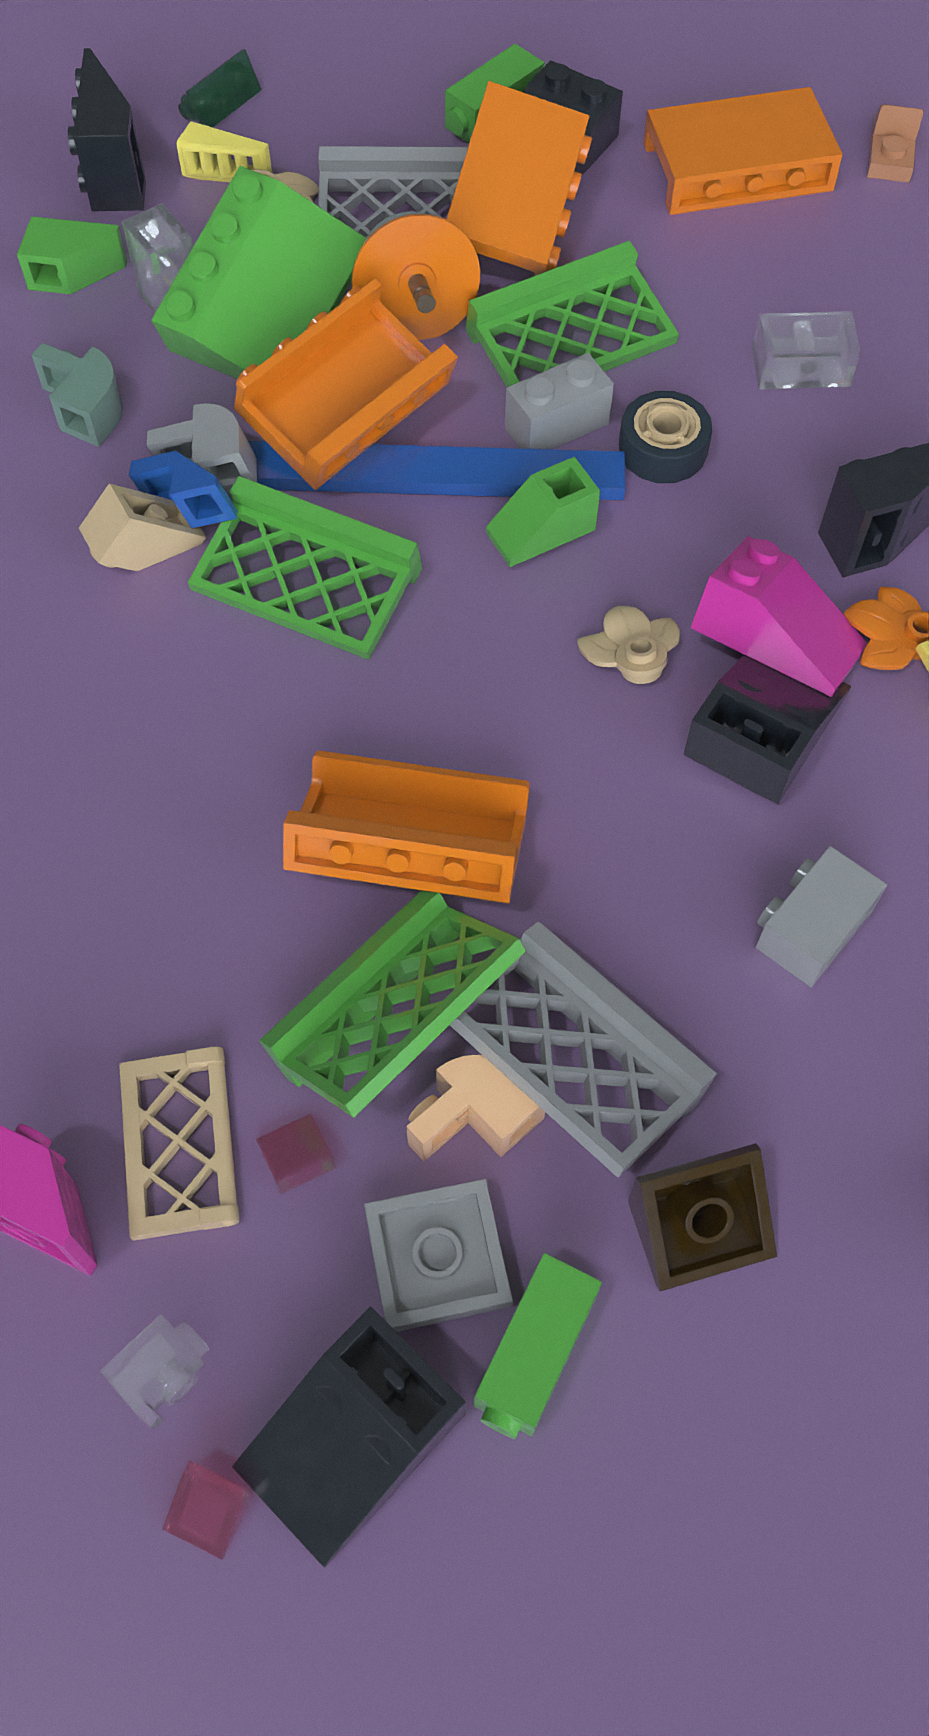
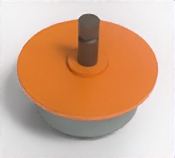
M409 211L394 214L381 221L372 229L355 259L351 282L352 288L356 286L363 288L376 278L383 285L380 296L381 303L418 340L436 338L447 333L467 315L469 300L475 299L478 293L480 265L474 246L458 226L439 216Z

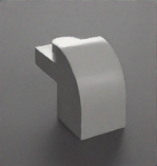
M211 403L193 405V420L147 431V447L153 456L172 451L179 452L216 476L226 493L230 492L238 476L257 482L256 455L234 414L221 405Z

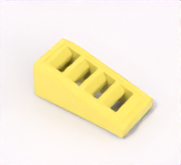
M192 121L177 140L181 171L185 177L198 180L231 182L239 166L250 170L263 169L272 173L269 145L267 143ZM247 156L252 157L253 166L248 164Z

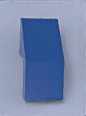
M172 451L131 461L129 477L138 490L173 500L191 528L237 519L238 511L217 477L179 452Z

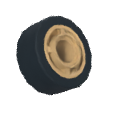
M653 391L639 396L627 406L621 420L619 451L625 452V466L639 478L654 483H677L691 478L702 469L708 456L712 436L711 417L701 403L689 395L676 391Z

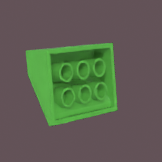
M239 166L151 321L169 351L238 379L239 375L252 364L259 366L270 358L275 348L284 339L291 337L294 340L306 331L309 323L316 315L323 311L329 313L338 306L351 283L354 262L366 237L281 181Z

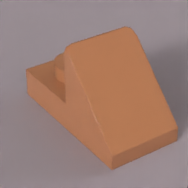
M887 104L880 105L872 119L867 178L910 182L914 169L916 137L924 114L923 109Z

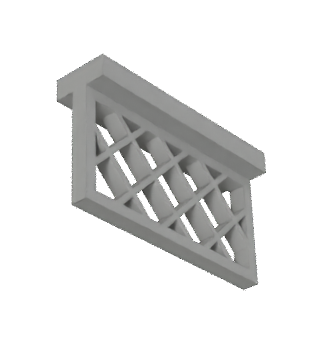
M319 146L318 206L326 212L330 209L332 212L329 214L338 220H342L364 237H367L371 230L381 221L394 215L393 212L405 202L418 212L441 217L437 212L446 204L452 202L468 147ZM329 192L354 193L341 205L329 196ZM374 192L397 193L396 196L384 205L372 194ZM418 192H438L441 195L427 205L415 194ZM364 202L375 213L361 223L349 212Z
M538 921L523 933L520 940L526 951L473 1002L476 1004L496 1005L497 1024L477 1023L463 1011L450 1026L619 1178L680 1117L685 1118L698 1105L717 1073ZM514 970L534 987V993L506 991L505 976ZM507 1006L536 1009L538 1028L508 1026ZM548 1010L561 1011L577 1025L578 1032L549 1029ZM509 1041L539 1044L541 1064L521 1063L510 1053ZM551 1045L579 1047L582 1068L553 1065ZM592 1049L606 1050L622 1064V1071L594 1069ZM554 1081L584 1083L586 1105L566 1103L555 1093ZM596 1085L624 1087L627 1108L598 1106ZM637 1088L652 1090L670 1107L666 1111L640 1109ZM600 1122L629 1124L632 1143L621 1153L602 1135ZM642 1125H648L649 1127L643 1132Z

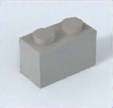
M589 353L562 363L506 388L505 430L521 449H555L609 425L614 383Z
M829 846L817 862L811 858H807L789 883L795 889L785 901L776 896L757 921V924L763 927V931L756 949L811 988L872 913L887 887L886 883L831 846Z

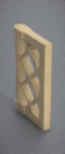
M207 1047L188 1050L185 1053L119 1063L130 1238L136 1241L238 1224L240 1219L237 1206L224 1049L222 1047ZM208 1070L210 1096L204 1102L183 1087L182 1084L191 1073ZM159 1078L168 1085L149 1108L144 1111L141 1108L140 1081ZM176 1091L199 1107L198 1111L178 1135L154 1119ZM207 1115H210L213 1119L215 1153L210 1160L186 1142ZM148 1124L172 1141L150 1169L145 1167L143 1130ZM180 1148L205 1165L182 1194L158 1177V1174ZM214 1172L218 1177L220 1205L199 1208L190 1199L211 1173ZM152 1182L176 1199L166 1214L148 1215L147 1188ZM185 1206H186L188 1209H190V1210L181 1211Z

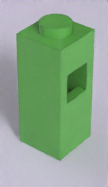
M513 44L445 90V128L470 143L488 81L523 92L527 84L545 66V62L520 46Z
M546 1253L543 1254L475 1394L474 1406L484 1411L480 1419L482 1423L512 1439H516L519 1431L531 1437L533 1436L602 1285L601 1281Z

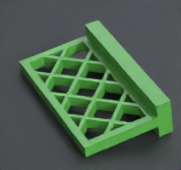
M630 240L469 300L465 329L473 344L481 343L506 387L520 382L515 374L518 365L539 372H544L558 366L559 364L553 363L558 349L578 356L589 353L602 370L607 371L677 343L679 337L678 331L636 267L638 253ZM631 285L638 300L634 304L612 297L611 294L614 290ZM588 302L600 306L601 309L597 319L572 312L573 306ZM606 309L631 316L628 329L603 322ZM544 317L561 322L557 335L534 328L532 325L534 321ZM636 319L655 324L660 333L649 337L634 332L633 328ZM567 324L591 331L592 334L588 345L563 337ZM507 332L519 336L521 339L517 350L498 345L494 336ZM597 334L622 341L621 349L608 352L593 347ZM527 339L552 347L548 360L522 353Z
M238 476L230 490L232 503L238 511L237 519L220 523L187 582L190 589L369 660L408 583L415 584L422 570L418 543ZM240 520L259 527L262 535L260 538L235 547L231 539ZM265 530L270 531L272 533L267 535ZM289 540L303 545L306 554L279 564L277 563L272 549L273 546ZM310 547H312V548H314V549H317V550L311 552ZM267 549L273 566L245 576L239 558ZM333 557L347 561L350 569L349 572L322 581L316 563ZM231 561L234 562L239 575L238 579L221 585L207 581L213 568ZM354 564L359 565L361 567L356 569ZM311 566L317 583L289 593L283 575ZM377 574L394 579L387 592L371 598H367L361 580ZM278 578L283 596L267 602L253 599L250 587ZM355 583L362 601L334 611L327 593ZM244 590L245 595L238 592ZM322 595L328 610L327 614L310 620L297 616L294 608L295 604ZM287 607H288L289 610H290V613L287 612V611L281 610V609H284V608H287ZM379 608L377 614L374 616L373 610ZM367 612L371 625L362 641L342 633L338 622ZM333 625L335 630L327 628V626Z
M421 890L270 1029L259 1042L288 1081L297 1087H300L302 1084L306 1085L354 1118L526 950L519 938L448 907L440 893ZM496 949L486 960L471 964L473 954ZM457 959L455 969L433 975L435 965ZM454 988L443 1001L429 1004L431 994ZM415 999L414 1009L391 1015L394 1004ZM411 1028V1032L400 1042L387 1045L388 1034ZM372 1039L369 1051L349 1056L350 1045ZM367 1070V1074L348 1092L343 1090L345 1076Z

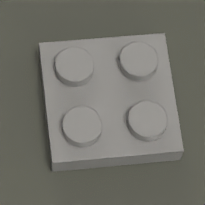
M486 1179L364 1204L385 1321L396 1332L512 1307L513 1300Z

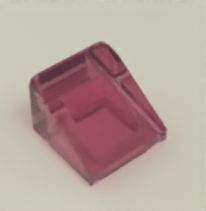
M311 1113L256 1139L280 1194L336 1168L332 1153Z
M189 1460L162 1530L223 1560L254 1494L249 1489Z

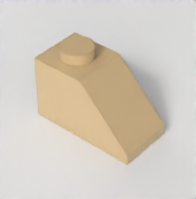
M110 483L79 526V530L90 548L91 555L98 563L109 568L119 567L133 571L143 570L197 547L207 538L201 527H190L173 500Z

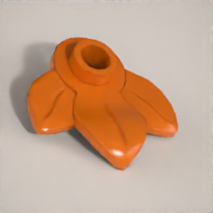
M881 586L877 593V600H861L845 610L843 615L848 619L849 623L870 638L861 656L860 664L862 666L879 670H897L906 667L912 659L921 660L915 648L929 640V612L922 611L916 598L911 594L895 587Z

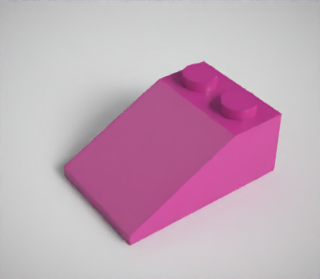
M747 536L709 576L691 625V629L830 697L833 696L868 644L794 557L780 551L776 544L768 540L754 539L750 536Z

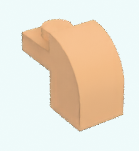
M483 1055L462 1056L450 1060L436 1069L437 1090L442 1096L438 1098L434 1094L430 1095L411 1112L408 1118L411 1123L406 1126L408 1145L425 1162L469 1123L487 1144L502 1157L544 1120L545 1111Z

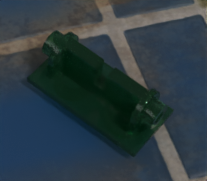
M240 50L185 91L186 93L181 97L178 109L186 120L192 118L198 120L199 124L213 128L262 90L246 50Z

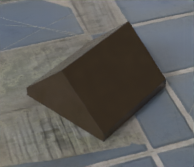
M756 1143L636 1177L628 1204L659 1291L777 1257L760 1147Z

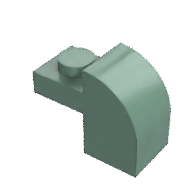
M42 342L31 355L42 389L51 393L49 398L60 431L100 447L118 425L123 411L122 400L109 358L93 346L82 358H79L70 351H62Z

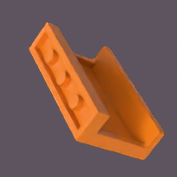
M488 81L446 219L458 226L466 234L476 253L534 272V276L556 268L561 248L553 244L556 236L564 237L572 210L564 208L566 199L574 201L582 173L574 170L576 162L584 165L592 137L585 135L590 115Z
M811 87L647 110L643 145L647 152L656 151L668 180L665 205L669 215L834 191L843 153Z
M376 278L363 288L360 286L352 288L344 296L339 306L329 313L323 311L316 315L309 323L306 331L294 340L291 337L284 339L275 348L270 358L259 366L257 364L248 366L236 381L234 410L314 490H317L449 383L458 358L445 343L431 353L381 303L380 296L383 285Z
M318 750L312 758V781L301 810H289L283 823V870L510 903L525 829L530 783L522 779Z

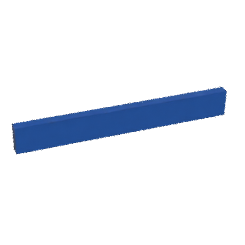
M249 441L257 459V483L275 490L512 497L530 475L575 456L599 488L600 500H624L625 495L624 451L373 444L317 490H314L266 441Z

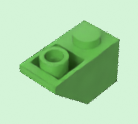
M31 216L17 252L28 290L73 294L125 268L127 264L119 225Z
M574 456L530 475L486 526V534L508 566H515L595 531L600 490Z

